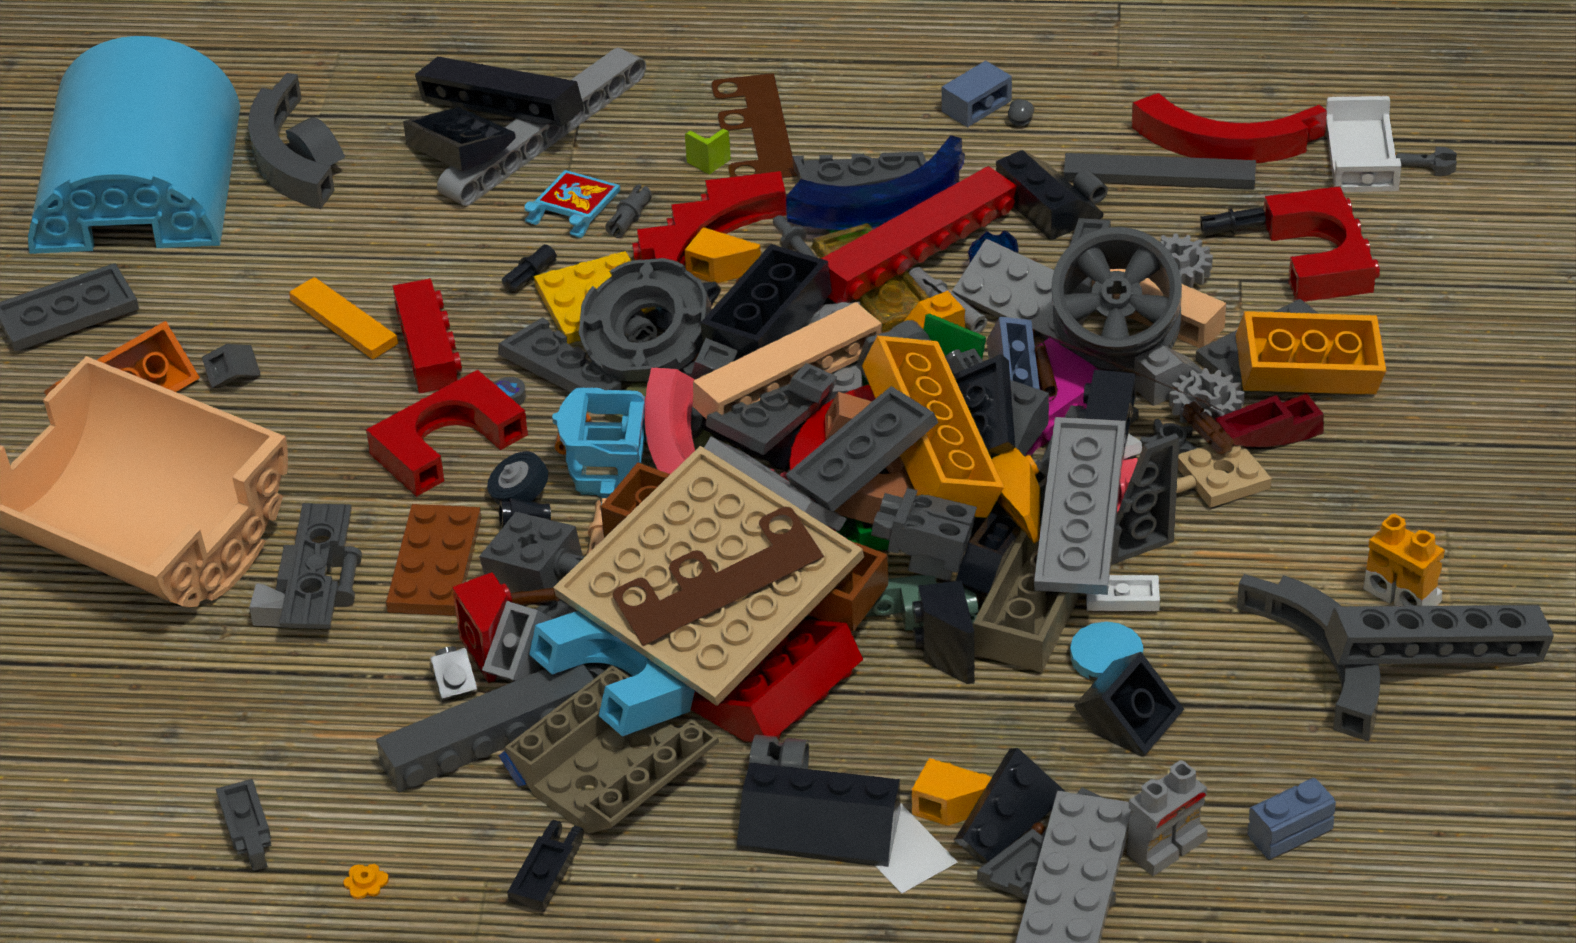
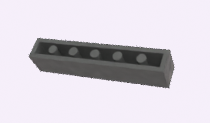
M584 664L555 674H551L546 669L538 671L377 738L380 765L398 793L418 786L428 780L504 749L505 746L590 683L594 678Z

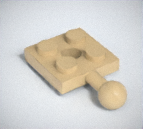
M1210 444L1178 454V470L1184 477L1177 479L1176 493L1194 488L1211 508L1268 490L1271 487L1272 478L1244 446L1232 445L1233 449L1230 452L1220 455Z

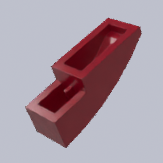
M1307 393L1282 402L1275 395L1215 418V421L1234 440L1233 445L1270 447L1286 445L1324 434V414Z

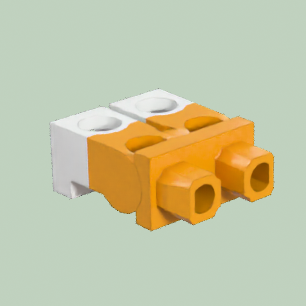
M1395 513L1391 514L1382 522L1380 530L1369 539L1368 548L1370 550L1363 589L1389 604L1394 601V606H1415L1407 601L1412 595L1417 601V606H1437L1442 601V590L1437 587L1438 578L1442 570V563L1440 561L1444 558L1445 550L1435 545L1434 534L1426 530H1418L1416 533H1413L1406 529L1404 518ZM1383 579L1386 582L1387 589L1381 588L1377 583Z

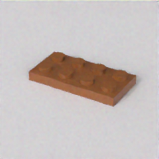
M411 505L386 600L388 613L456 616L452 587L467 580L482 518L480 507Z

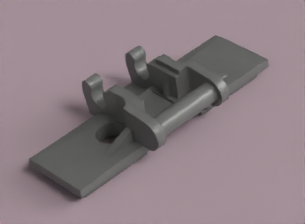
M302 503L295 545H284L277 577L276 590L285 594L279 623L280 627L331 629L334 608L350 606L354 603L355 592L353 584L356 567L361 562L362 552L356 547L345 546L352 510L350 504ZM318 536H327L330 538L326 542L316 543L312 541V539ZM333 567H342L339 586L338 581H332V576H326V572H332Z

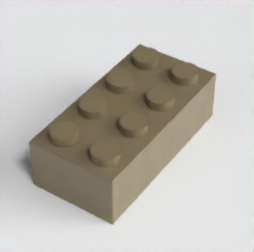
M1021 530L973 623L975 655L1043 672L1081 593L1036 591L1034 589L1039 541L1033 543Z

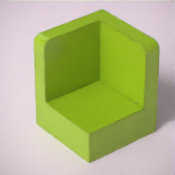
M721 129L710 138H704L692 131L685 133L686 161L692 166L710 175L731 160L729 131Z

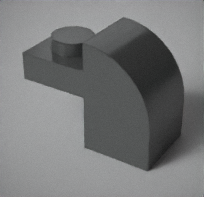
M310 117L285 131L289 141L285 145L306 159L331 166L345 158L331 130L318 118Z

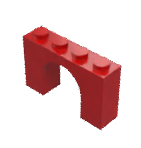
M1340 186L1265 196L1264 211L1266 224L1264 225L1271 241L1299 237H1319L1329 240L1338 246L1327 252L1290 257L1288 283L1296 300L1301 299L1307 302L1374 293L1375 279L1380 276L1379 264L1377 259H1372L1369 241L1367 238H1363L1360 221L1358 218H1354L1352 214L1351 200L1345 198Z
M477 369L367 428L369 452L376 461L417 497L445 481L441 455L423 440L428 434L446 426H467L480 432L501 451L528 436L526 413L519 404Z

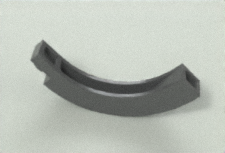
M287 72L280 82L274 86L273 90L261 88L251 106L248 128L254 161L263 178L281 194L304 205L321 209L335 191L331 166L311 161L296 154L279 137L283 123L302 99L298 75Z
M1244 574L1238 586L1237 609L1277 621L1297 630L1313 641L1327 655L1338 673L1342 686V692L1335 707L1333 730L1369 742L1375 727L1380 693L1379 664H1337L1325 636V631L1334 607L1341 605L1318 589L1283 575L1279 584H1275Z

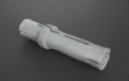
M914 267L910 270L906 277V282L909 286L923 294L924 300L949 291L965 309V327L978 334L984 330L987 325V318L948 290L946 283L940 279L935 280L924 272L921 267Z

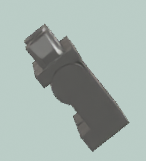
M910 488L906 489L903 498L885 493L880 511H877L871 536L889 540V552L898 554L901 550L903 553L912 556L924 554L945 560L943 569L957 573L971 537L977 507L930 495L917 496V490Z

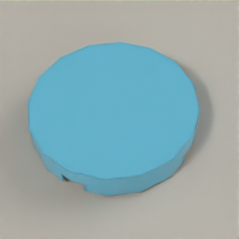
M1113 622L1092 623L1080 629L1072 638L1070 659L1073 667L1080 675L1088 679L1089 675L1098 678L1114 660L1138 652L1143 653L1144 647L1141 638L1131 628Z

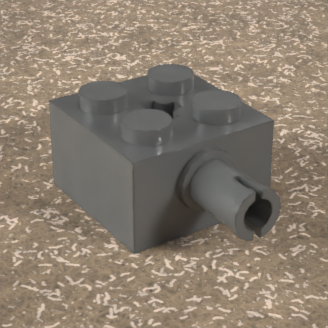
M515 512L481 553L479 558L484 575L493 572L499 583H505L510 593L554 587L584 556L576 526Z

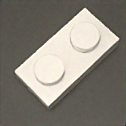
M1110 575L1108 595L1086 594L1087 611H1159L1158 575Z

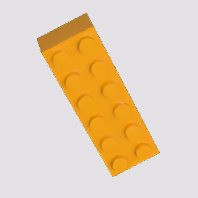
M877 335L862 364L875 398L892 386L934 412L939 422L900 455L913 487L917 490V496L930 495L976 506L975 517L987 518L1004 486L939 342Z

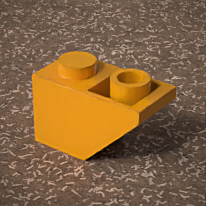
M703 227L685 249L686 270L696 278L708 282L720 283L737 279L759 258L761 246L754 242Z
M929 758L912 788V815L946 826L964 821L969 816L992 777L955 766L951 763H944Z

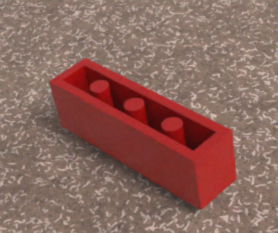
M431 278L392 285L396 313L418 393L440 390L457 381V372H462L459 352H452L456 351L453 331L446 332V330H450L447 311H440L444 309L441 290H434Z

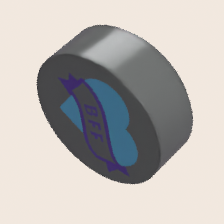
M504 377L494 383L517 404L520 405L525 401V384L519 378Z

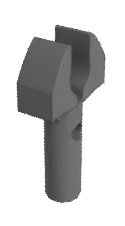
M1436 146L1435 152L1430 155L1396 154V158H1400L1401 166L1430 167L1434 170V176H1447L1456 171L1457 153L1447 147Z

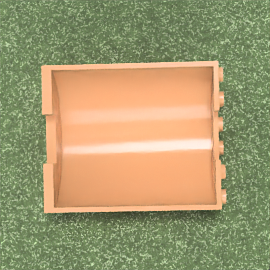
M87 356L76 367L71 369L69 374L43 399L50 425L34 439L33 443L11 465L5 448L0 445L1 529L183 607H197L200 601L205 599L213 601L233 587L250 568L266 542L261 537L269 520L274 521L277 518L283 495L278 493L281 475H286L288 471L286 436Z

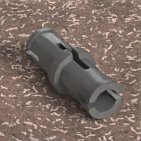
M636 185L629 196L619 202L616 207L618 208L616 213L605 226L609 235L613 237L617 230L620 229L616 234V238H621L632 222L638 221L641 217V210L652 198V193L648 187L644 186L640 193H638L642 185Z

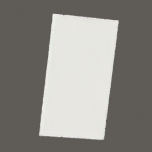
M901 804L889 867H876L902 894L958 862Z

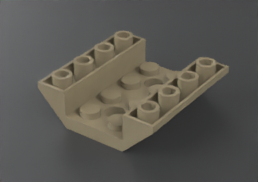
M613 665L505 746L506 754L534 796L574 825L584 828L583 830L587 834L612 828L719 743L716 735L692 719L679 729L667 721H663L621 736L599 717L605 686L629 678L628 675ZM637 744H646V745H649V747L646 748V749H644V748H636V749H633V748H632L633 746H635V745H637ZM587 785L596 787L593 791L579 790L581 787Z

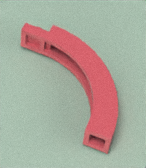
M651 367L645 397V432L648 447L657 469L671 474L695 451L691 430L693 381L695 379L677 369Z

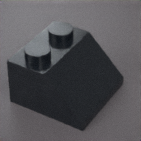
M962 580L919 585L918 601L912 602L914 621L919 623V627H913L915 649L922 648L926 664L966 684H974L975 632Z
M1142 652L1114 660L1074 705L1095 735L1139 756L1146 755L1184 710Z

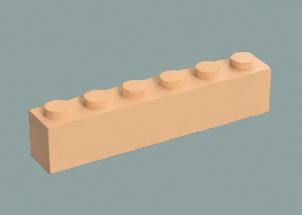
M855 302L694 380L693 408L707 419V415L718 412L721 415L730 412L732 405L740 402L749 405L760 401L762 394L790 384L791 378L806 363L828 373H833L858 360L865 340L868 337L881 334L882 323Z

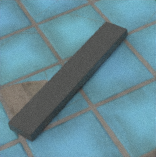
M1065 153L1064 178L1067 181L1073 182L1075 176L1080 171L1089 170L1103 183L1255 189L1256 160Z

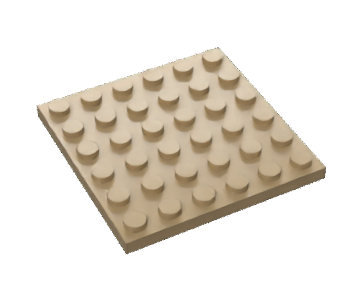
M699 446L553 588L558 598L703 697L718 705L864 558L861 547L707 449ZM782 507H791L824 555L823 558L644 646L613 598V592L616 588L637 578H645L659 600L682 590L671 573L669 565L673 560L695 550L702 551L717 573L772 546L760 528L759 520L763 516ZM779 515L770 521L769 528L776 534H784L792 528L793 522L788 516ZM688 559L680 565L679 572L683 577L694 578L702 572L703 565L699 560ZM635 586L624 592L623 600L630 606H636L645 601L647 594L643 588Z

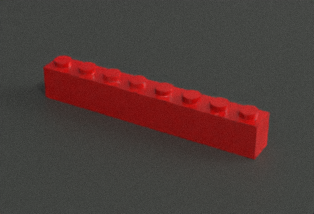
M987 166L821 259L828 261L832 292L828 298L837 304L857 300L864 293L875 287L882 286L887 280L896 275L903 274L908 268L917 263L924 262L929 256L940 250H945L957 240L966 238L971 232L980 227L987 226L1001 215L1008 214L1015 203L1013 198L1017 185L990 166Z

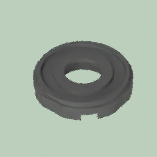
M665 258L629 261L610 270L611 277L597 289L592 286L581 305L579 336L589 358L604 373L623 381L648 382L651 367L681 370L700 352L703 346L700 322L711 311L712 305L701 280L688 272L683 264ZM652 306L661 307L671 314L672 324L657 338L642 343L629 342L625 336L627 321L637 311Z

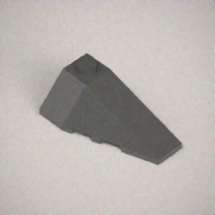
M1176 433L1144 444L1116 516L1111 565L1174 542L1179 437Z

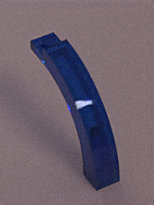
M950 135L936 154L924 165L904 176L882 183L861 186H835L800 179L786 196L787 222L806 227L831 230L879 227L959 182V170H961L965 160V154L962 152V138Z

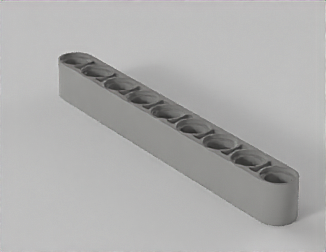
M622 48L613 49L571 79L578 83L584 109L565 125L559 127L522 119L514 120L505 127L514 131L516 136L509 146L492 159L476 167L460 171L450 166L439 177L437 183L438 192L463 206L471 205L638 83L646 70L645 60Z

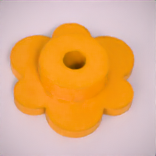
M358 864L349 869V877H346L343 883L344 887L349 889L352 898L363 899L367 895L372 897L379 895L381 892L380 888L387 885L389 878L388 874L380 871L379 866L376 864H369L368 866Z

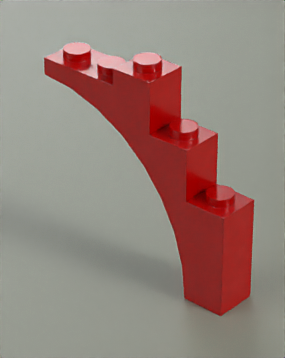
M781 171L705 180L706 193L700 194L701 201L671 204L672 218H666L667 226L637 229L638 242L632 243L634 260L665 258L683 264L686 269L685 249L703 227L728 234L740 227L761 220L775 218L778 215L787 216L786 191Z

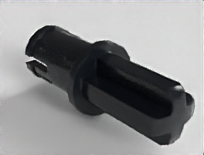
M1260 207L1233 212L1231 208L1225 213L1200 216L1203 237L1227 232L1236 234L1239 229L1266 224L1265 211Z
M544 244L529 257L521 258L518 266L502 278L505 290L507 292L517 291L531 279L534 280V276L540 275L541 271L557 260L555 259L557 255L554 249Z

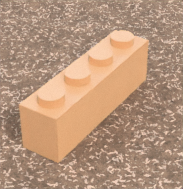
M1110 269V272H1112V271H1122V272H1125L1126 269ZM1147 278L1139 283L1142 288V295L1164 296L1157 285ZM1182 284L1181 325L1177 339L1198 348L1211 343L1225 328L1226 303ZM1114 294L1113 299H1120L1121 294ZM1137 311L1127 316L1148 326L1154 324Z

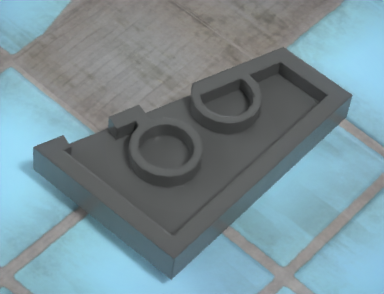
M788 384L762 394L760 401L749 405L740 402L732 405L731 411L723 415L718 412L707 415L706 427L764 455L821 407V402L818 404L803 400L797 393L788 390Z

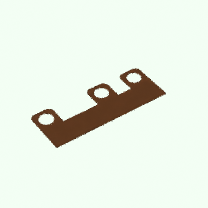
M774 73L714 80L712 82V90L716 98L745 96L747 108L719 112L720 128L725 130L752 128L758 160L731 163L728 166L730 177H736V168L743 165L753 167L755 169L754 174L781 171L782 178L797 176L793 167L792 151ZM725 82H731L736 84L738 88L733 93L724 94L719 92L718 86ZM729 114H740L744 117V121L739 125H728L724 119Z
M1046 335L1047 337H1049V338H1051V339L1057 341L1058 343H1060V344H1062V345L1065 344V346H1067V347H1069V348L1072 347V349L1074 348V350H1077V351L1079 350V352H1081V353H1084V354H1086V355L1089 354V356L1092 355V356H1094V357H1097V358H1099V359H1101V360H1103V361H1105V362H1107V363H1109V364H1111V365H1113V366H1115V367H1117V368H1119V367H1120V369L1122 368V370H1124V371L1127 370V372L1129 371V373H1135L1136 376H1139V377L1142 376V377L1147 378V379H1149V380H1152V381H1154V382H1156V383H1159V384H1161V385H1163V386H1166V387H1168V388H1171V389H1173V390H1175V391H1178V392H1180V393H1183V394L1187 395L1188 397H1190V398H1192V399H1194V400H1196V401L1199 400V402L1201 401V403H1203V404L1206 403V405L1208 404V406H1210V407L1213 406L1212 404H1210V403H1208V402H1206V401H1204V400H1202V399H1199V398H1197V397H1195V396H1192V395H1190V394H1187V393H1185V392H1183V391H1180V390H1178V389H1175V388H1173V387H1171V386H1168V385H1166V384H1164V383H1161V382H1159V381H1156V380H1154V379H1152V378H1149V377H1147V376H1144V375H1142V374H1140V373H1137V372L1132 371V370H1130V369H1128V368H1125V367H1123V366H1120V365H1118V364H1116V363H1113V362H1111V361H1108V360H1106V359H1104V358H1101V357H1099V356H1097V355H1094V354L1089 353V352H1087V351H1085V350H1082V349L1077 348V347H1075V346H1073V345H1070V344L1065 343V342H1063V341H1061V340H1058V339L1053 338V337H1051V336H1049V335Z
M782 507L763 516L759 520V526L772 546L717 573L705 554L699 550L692 551L673 560L669 565V569L682 590L662 600H659L645 578L634 579L616 588L613 592V598L641 644L644 646L823 558V553L791 507ZM779 515L788 516L793 522L792 528L784 534L772 532L769 528V523L774 517ZM688 559L699 560L703 565L702 572L694 578L683 577L679 572L680 565ZM635 586L643 588L647 594L643 603L630 606L624 602L623 594L627 589Z

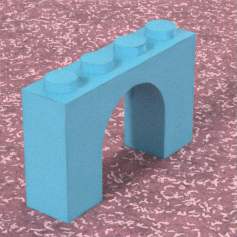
M579 611L535 625L529 655L551 674L586 663H605L619 667L632 675V677L605 686L599 717L621 736L690 712L695 690Z

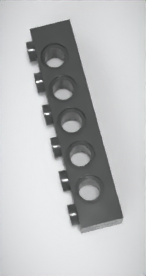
M1539 605L1337 606L1333 609L1325 631V636L1338 665L1543 662L1554 637Z

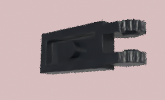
M552 820L541 837L538 836L507 891L508 901L544 912L581 846L584 828L574 825L562 843L559 842L562 833V822Z

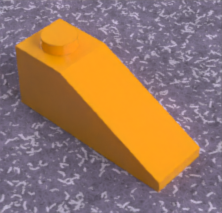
M1014 448L992 459L1004 486L997 502L1032 542L1036 543L1040 539V487L1035 476L1039 473V470L1030 455L1024 456L1017 448Z

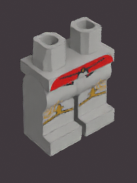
M1179 760L1170 766L1169 774L1160 780H1149L1141 786V792L1129 800V809L1133 812L1129 817L1127 855L1152 876L1177 861L1179 855L1184 856L1207 840L1208 830L1200 824L1201 807L1205 803L1204 797L1207 796V787L1196 779V770L1186 762Z

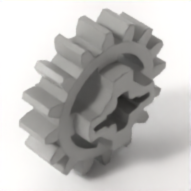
M1174 234L1172 238H1167L1164 235L1161 236L1160 242L1170 251L1178 265L1182 284L1193 288L1194 282L1200 285L1204 284V277L1209 278L1211 276L1213 255L1210 254L1209 246L1202 247V240L1200 239L1192 242L1190 235H1187L1184 239H1180L1178 234Z
M1204 368L1202 373L1199 374L1191 370L1190 377L1180 375L1178 383L1173 382L1172 387L1202 399L1213 406L1210 407L1206 403L1203 404L1201 401H1196L1173 389L1170 392L1169 406H1172L1173 415H1180L1181 423L1187 422L1182 416L1183 407L1186 403L1189 404L1192 401L1198 402L1215 420L1217 417L1241 409L1244 406V392L1241 391L1242 384L1240 382L1233 383L1232 375L1222 377L1221 370H1217L1214 374H1209L1207 368Z

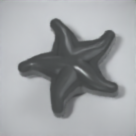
M1159 419L1154 420V436L1149 438L1141 437L1140 439L1143 447L1144 444L1176 433L1179 437L1178 454L1197 449L1186 440V437L1192 435V427H1181L1174 423L1162 425Z

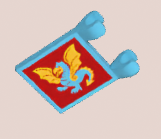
M564 170L535 201H529L525 204L524 209L529 212L525 222L537 225L541 221L545 210L569 216V223L574 225L570 235L582 238L590 222L619 193L620 185Z

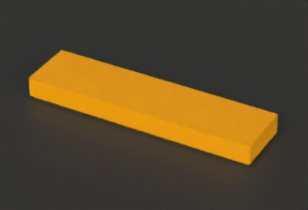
M315 277L289 292L290 301L372 360L398 344L395 333Z

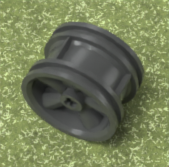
M1109 227L1085 234L1064 251L1054 269L1051 285L1053 324L1058 340L1134 371L1136 356L1160 345L1170 349L1173 348L1181 325L1182 280L1174 257L1160 241L1136 229ZM1110 269H1126L1125 272H1122V271H1112V272H1110ZM1089 277L1095 281L1091 293H1072L1086 278ZM1147 278L1157 285L1164 296L1142 295V288L1139 283ZM1114 294H1121L1120 299H1113ZM1095 310L1107 317L1101 336L1088 331L1078 321ZM1137 311L1154 323L1148 329L1129 336L1125 317ZM1065 344L1062 345L1100 370L1129 373V371H1124L1120 367L1117 368L1097 357L1081 353L1079 350L1077 351L1074 348L1072 349V347L1065 346Z

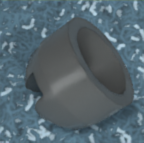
M1022 99L1012 101L1008 111L1010 122L1017 127L1026 126L1032 120L1034 106Z

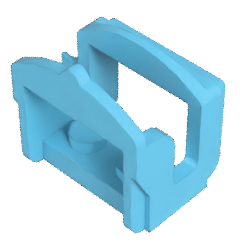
M575 388L565 398L559 412L552 415L553 424L557 425L560 440L567 449L566 464L569 474L575 484L576 491L580 492V494L608 498L636 463H642L644 443L647 440L644 419L645 396L642 393L631 390ZM587 411L594 414L624 415L622 422H585ZM587 466L616 467L618 475H586Z

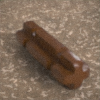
M1192 401L1184 405L1182 416L1189 424H1192V427L1208 444H1211V447L1218 454L1223 455L1233 449L1234 440L1198 402Z

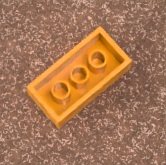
M1244 311L1235 335L1243 391L1377 394L1386 373L1377 315Z

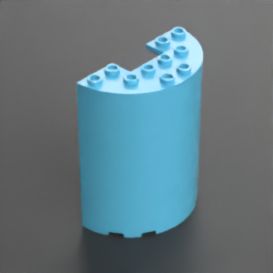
M130 36L112 39L88 49L75 59L63 75L58 89L28 234L29 254L93 251L94 238L91 226L152 224L156 248L220 246L240 113V102L237 93L225 73L213 61L193 48L172 40L150 36Z

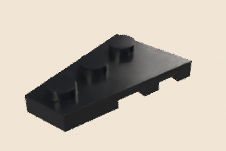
M999 354L953 374L990 457H995L1016 448L1009 360L1002 354Z
M1011 748L1006 753L954 840L979 863H988L1052 810L1057 791H1066L1019 748Z

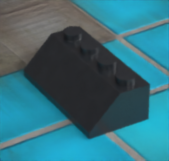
M749 763L742 790L737 850L889 867L901 811L900 779Z

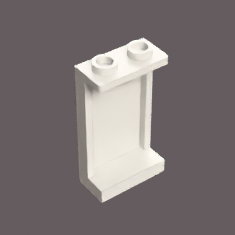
M1388 96L1328 97L1326 102V134L1334 187L1340 186L1343 192L1399 191L1401 161L1395 155L1389 118L1390 98Z

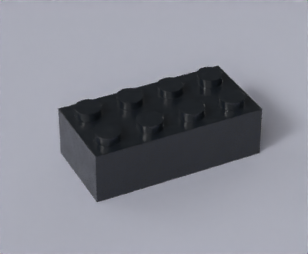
M770 244L700 322L703 343L708 338L737 350L735 360L799 330L832 292L828 261Z

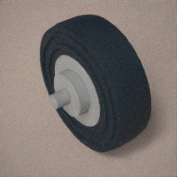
M523 451L515 453L500 462L492 471L487 483L488 492L498 505L500 501H508V498L532 501L544 489L548 481V469L541 458L533 452Z

